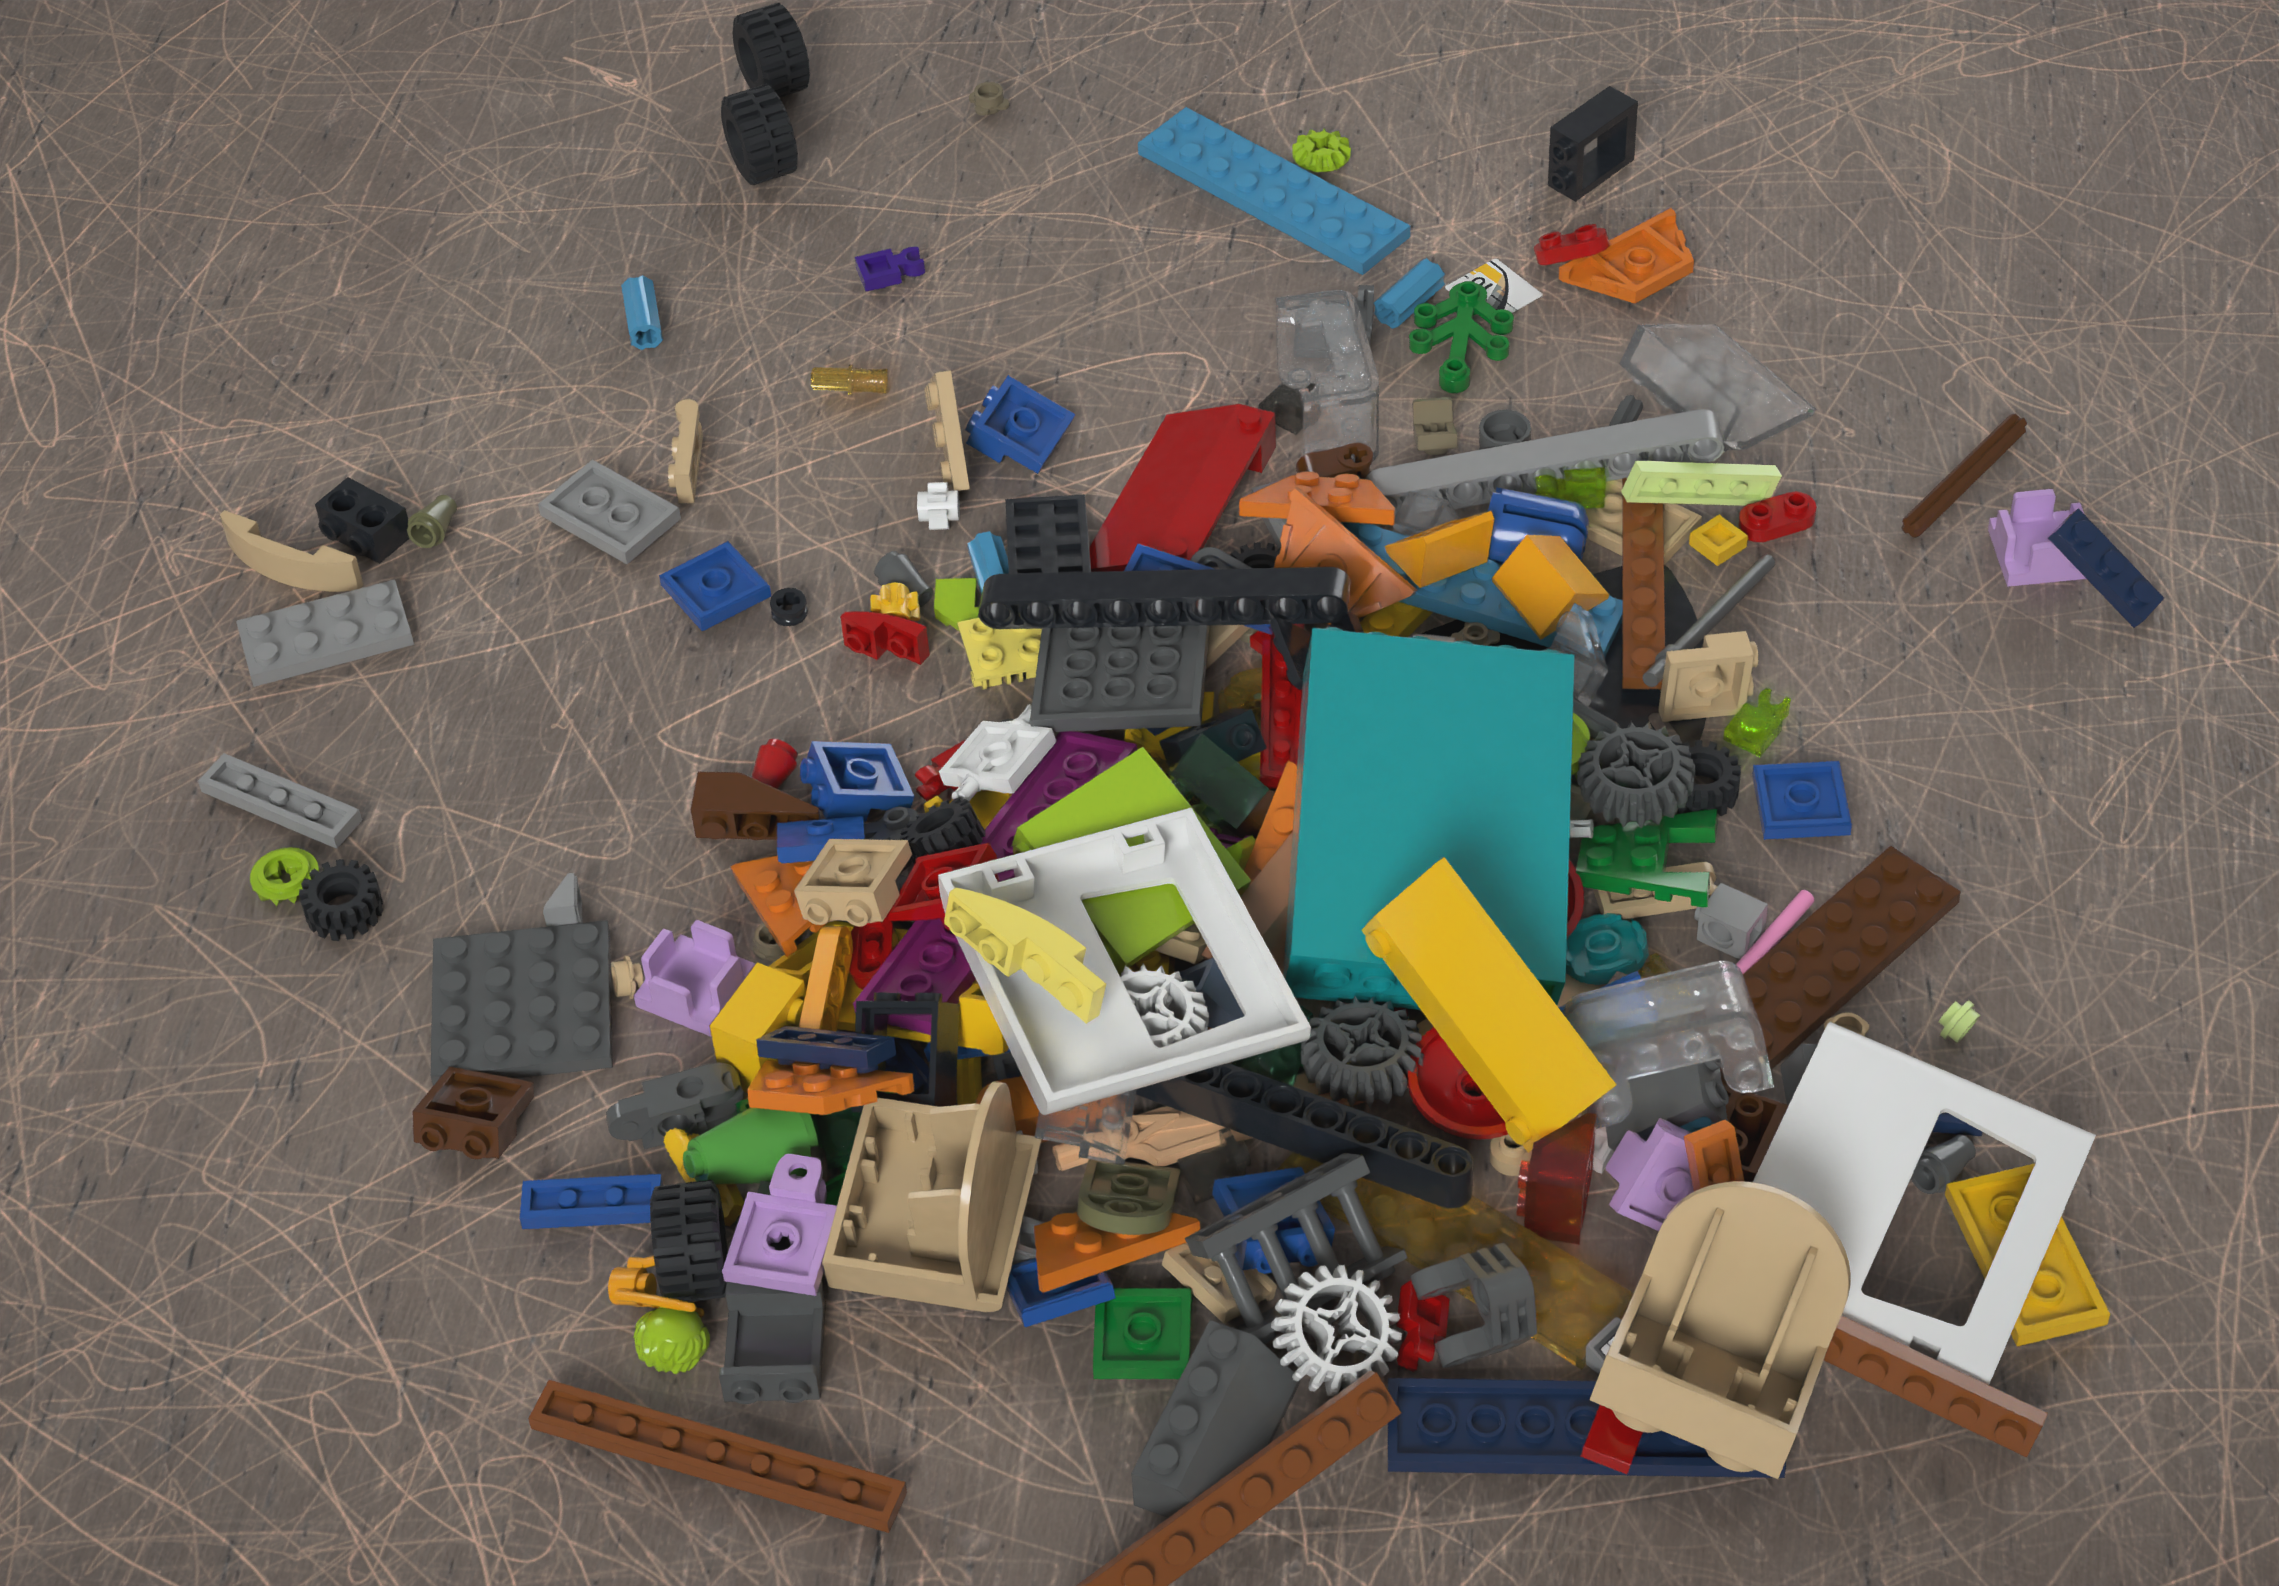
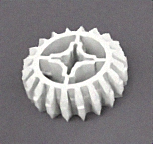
M1144 963L1137 972L1131 971L1126 966L1124 967L1120 978L1155 1046L1162 1048L1208 1030L1209 1013L1205 1006L1203 993L1196 992L1193 981L1182 982L1179 971L1171 975L1165 974L1162 965L1157 971H1148Z
M1345 1265L1336 1267L1333 1275H1331L1326 1266H1320L1315 1271V1277L1308 1272L1303 1273L1298 1278L1299 1286L1291 1283L1284 1290L1288 1299H1280L1275 1306V1309L1282 1317L1275 1318L1271 1322L1272 1329L1284 1333L1273 1341L1274 1348H1287L1288 1353L1280 1359L1281 1365L1288 1366L1292 1362L1296 1364L1298 1369L1292 1375L1295 1381H1299L1306 1374L1310 1376V1391L1315 1392L1325 1382L1328 1396H1335L1341 1386L1344 1390L1368 1371L1377 1372L1380 1378L1385 1376L1389 1372L1385 1361L1392 1362L1398 1356V1351L1390 1344L1397 1343L1402 1338L1401 1332L1389 1328V1326L1396 1324L1400 1320V1314L1395 1312L1387 1313L1385 1310L1393 1301L1392 1296L1385 1295L1381 1299L1378 1298L1375 1292L1380 1287V1281L1374 1280L1368 1286L1362 1284L1364 1280L1363 1270H1357L1348 1279ZM1331 1295L1341 1297L1339 1304L1331 1311L1320 1307L1315 1311L1306 1307L1308 1301L1319 1296ZM1357 1307L1365 1316L1370 1330L1358 1322L1356 1316ZM1341 1316L1338 1323L1340 1325L1338 1333L1342 1337L1332 1345L1335 1337L1333 1336L1334 1327L1331 1324ZM1303 1331L1309 1333L1315 1339L1317 1344L1316 1354L1308 1346ZM1341 1350L1355 1353L1358 1350L1367 1354L1364 1361L1351 1366L1332 1364L1334 1357Z

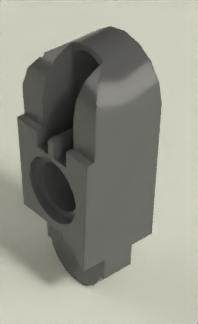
M710 1063L642 1082L644 1093L618 1100V1103L612 1105L606 1112V1120L612 1137L628 1141L642 1139L644 1149L665 1145L663 1136L670 1129L674 1128L685 1130L688 1133L687 1136L693 1133L701 1135L737 1115L735 1104L743 1099L740 1074L730 1064Z

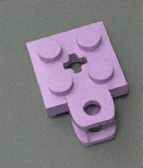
M785 1154L775 1167L769 1185L771 1195L754 1192L747 1193L722 1269L724 1281L812 1296L817 1295L824 1272L822 1261L837 1208L836 1205L825 1204L827 1189L825 1181L822 1179L823 1170L818 1158ZM796 1168H803L807 1171L805 1177L796 1176V1174L790 1175V1173ZM782 1237H789L791 1246L785 1250L778 1251L775 1250V1247L770 1246L771 1243H779Z

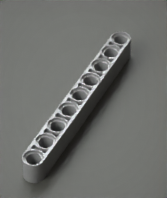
M1699 409L1378 468L1371 471L1365 480H1371L1395 507V520L1490 503L1493 492L1496 493V487L1530 494H1541L1628 478L1635 461L1709 463L1722 455L1724 445L1716 414L1710 410Z

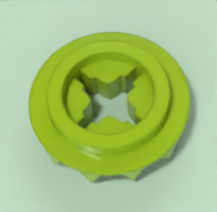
M1325 128L1321 132H1315L1310 129L1308 135H1298L1297 142L1292 145V155L1296 164L1306 170L1329 172L1341 168L1349 161L1351 148L1349 139L1341 137L1339 131L1328 133Z
M288 847L271 851L261 857L251 870L250 883L252 890L257 893L261 901L270 899L276 906L286 899L295 904L296 898L299 896V889H303L301 883L304 878L311 880L309 873L314 868L319 872L318 862L311 853L300 848ZM285 869L286 874L289 873L291 881L288 883L282 882L280 877L282 875L281 870Z

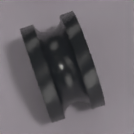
M784 588L776 591L771 596V615L777 624L781 626H794L803 622L807 617V602L802 591L796 588ZM786 605H793L792 610H785Z

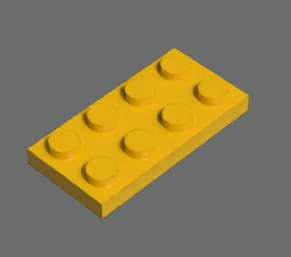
M2035 1163L1946 1185L1945 1197L1984 1279L1992 1265ZM2062 1216L2011 1332L2017 1347L2108 1325L2110 1312Z

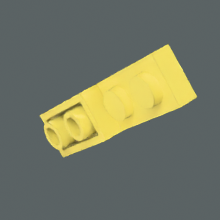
M954 888L949 892L944 924L949 927L955 936L962 938L980 953L987 963L994 965L1007 977L1022 969L1033 982L1040 984L1059 1000L1065 1009L1072 1011L1086 1024L1100 1015L1106 983L1083 965L1086 952L1085 946L1047 920L1004 900L961 888Z

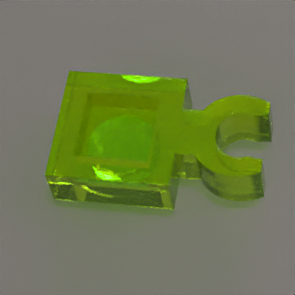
M1604 467L1564 470L1563 479H1556L1551 475L1535 477L1536 495L1577 502L1585 507V509L1604 508L1606 475Z
M1765 688L1758 696L1757 708L1745 703L1724 728L1723 740L1761 757L1782 731V722L1789 715L1791 698L1785 697L1780 704H1771L1772 690Z

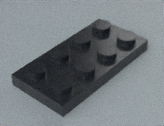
M1085 494L1005 499L1009 574L1091 572Z

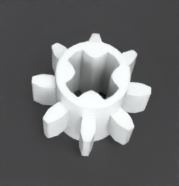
M948 482L928 483V491L918 492L917 495L919 522L929 521V530L950 529L949 521L960 519L958 490L948 491Z

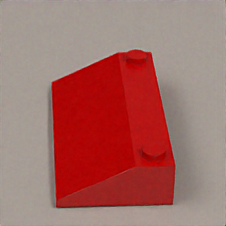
M1233 404L1167 414L1089 547L1091 572L1124 571L1137 544L1191 560L1196 552L1204 548L1246 470L1263 472L1276 448L1275 413L1242 404Z

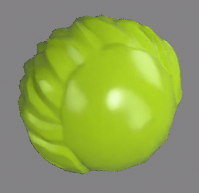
M659 1307L644 1314L635 1325L633 1338L638 1358L641 1361H645L648 1367L654 1366L658 1372L664 1371L667 1373L672 1371L674 1374H678L680 1371L685 1373L693 1369L710 1345L708 1328L703 1325L696 1311L687 1312Z

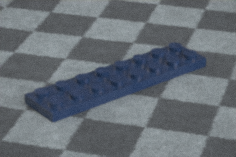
M1388 1378V1392L1401 1411L1400 1415L1388 1423V1472L1773 1478L1757 1470L1750 1472L1729 1470L1716 1463L1704 1448L1662 1430L1654 1433L1643 1432L1628 1474L1580 1457L1600 1405L1590 1401L1596 1381ZM1786 1461L1779 1478H1785Z

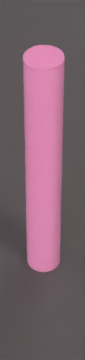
M1801 890L1728 972L1727 978L1731 983H1734L1773 949L1815 901L1810 892Z

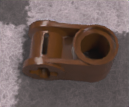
M1357 442L1320 452H1310L1298 460L1296 471L1297 473L1315 472L1319 474V477L1335 478L1340 474H1354L1359 476L1360 479H1365L1371 472L1370 465L1373 462V451L1366 444ZM1352 454L1355 456V463L1351 459Z

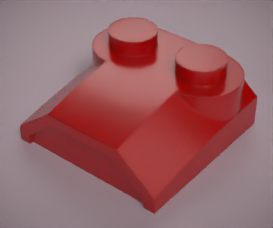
M989 843L917 857L914 867L899 891L900 896L886 917L889 921L940 920L944 927L950 931L949 927L944 924L945 911L940 897L938 875L996 860L997 855ZM996 873L994 875L997 882H999V875Z

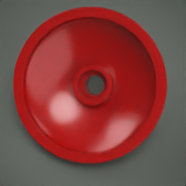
M1433 1027L1422 1036V1040L1416 1043V1046L1421 1048L1424 1054L1423 1066L1418 1064L1419 1057L1410 1055V1058L1415 1061L1417 1067L1414 1072L1409 1070L1407 1072L1409 1093L1417 1109L1433 1125L1458 1137L1481 1140L1507 1135L1505 1121L1436 1029ZM1476 1091L1480 1096H1471L1466 1092Z

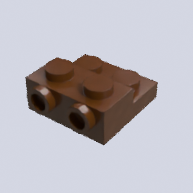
M449 1066L413 1110L414 1142L420 1143L429 1151L451 1149L461 1151L467 1157L475 1160L482 1158L499 1159L517 1136L516 1120L534 1098V1082Z

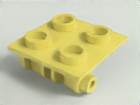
M980 618L957 622L972 670L970 675L974 688L981 686L982 690H985L987 687L1001 685V677H1004L1006 684L1009 685L1011 684V675L1016 674L1018 682H1023V672L1026 679L1036 677L1042 629H993L983 624Z

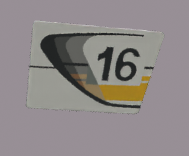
M1498 259L1489 261L1445 286V289L1450 292L1453 286L1465 281L1480 284L1487 291V303L1496 310L1504 309L1511 313L1543 295Z

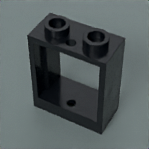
M1608 86L1551 126L1548 186L1576 202L1631 163L1635 156L1638 101ZM1597 138V147L1584 155V146Z
M878 992L874 993V1001H856L855 1033L887 1036L888 1016H932L929 1094L901 1095L885 1094V1092L877 1091L878 1098L937 1107L956 1105L959 1004L942 1002L943 994L915 993V1001H901L902 994ZM885 1060L878 1064L879 1068L877 1070L886 1071ZM863 1106L852 1107V1112L862 1113Z

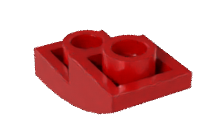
M851 611L844 612L840 616L844 645L856 653H863L878 660L888 650L899 658H906L919 665L930 655L927 627L901 617L875 612Z

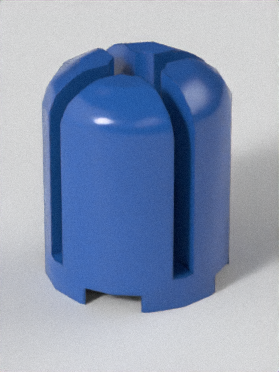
M1496 487V493L1493 492L1488 511H1492L1494 516L1488 559L1503 564L1526 535L1560 536L1582 562V554L1585 552L1589 527L1585 507L1573 501Z

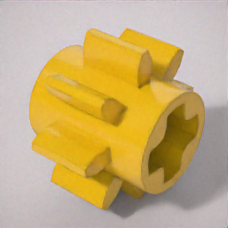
M894 582L882 585L879 595L870 596V611L919 621L920 605L918 604V592L910 593L908 587L902 583Z

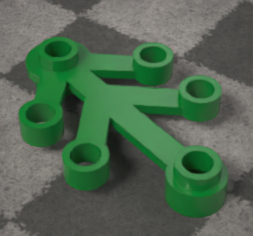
M1472 281L1456 284L1451 288L1448 299L1435 306L1429 303H1422L1415 307L1414 323L1417 327L1424 329H1415L1409 335V349L1413 353L1426 354L1431 351L1433 346L1453 336L1449 359L1439 369V386L1442 390L1448 393H1460L1469 387L1470 368L1465 362L1469 337L1486 351L1487 357L1492 360L1500 361L1509 356L1510 342L1508 338L1502 335L1512 332L1514 316L1508 310H1496L1487 303V291L1480 284ZM1451 313H1457L1456 318L1431 331L1426 330L1435 326L1437 320ZM1477 314L1490 324L1491 331L1498 335L1492 336L1472 319L1473 315Z

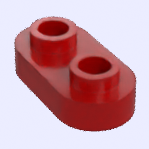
M1588 224L1579 227L1574 233L1561 235L1560 232H1551L1539 238L1540 243L1534 246V252L1538 264L1550 265L1598 254L1606 250L1610 246L1606 229L1597 228L1596 224Z
M1795 491L1748 504L1740 511L1738 529L1748 535V540L1752 542H1767L1806 530L1815 522L1816 502L1811 496Z
M885 917L883 922L867 923L860 927L854 926L851 931L853 951L849 971L856 986L862 990L898 945L897 932L892 921H889L887 917Z

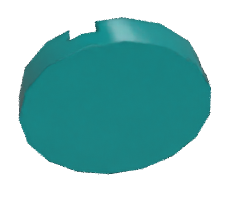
M1612 913L1593 915L1580 920L1571 936L1567 939V974L1582 983L1601 985L1612 983L1638 971L1643 967L1649 956L1645 930L1639 922L1631 919V923L1622 920L1621 915Z

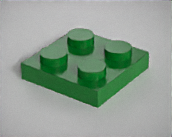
M1113 1288L1116 1299L1095 1305L1093 1379H1180L1190 1360L1191 1288Z

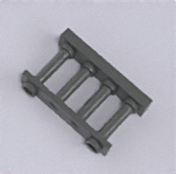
M1343 1153L1185 1238L1193 1256L1218 1262L1245 1322L1235 1329L1255 1335L1263 1344H1266L1276 1337L1275 1330L1271 1328V1322L1275 1318L1282 1317L1275 1309V1306L1261 1313L1235 1255L1238 1251V1243L1250 1237L1253 1240L1258 1239L1284 1299H1288L1284 1290L1291 1283L1298 1285V1282L1275 1231L1278 1229L1277 1223L1289 1216L1298 1218L1319 1267L1326 1266L1331 1275H1333L1339 1263L1315 1211L1318 1208L1317 1201L1330 1194L1332 1197H1338L1364 1258L1346 1267L1348 1279L1357 1270H1363V1282L1367 1280L1370 1282L1382 1280L1395 1272L1394 1265L1408 1258L1404 1249L1389 1246L1380 1247L1355 1191V1188L1358 1186L1356 1180L1370 1173L1363 1155ZM1337 1296L1316 1297L1308 1301L1306 1307L1314 1310Z

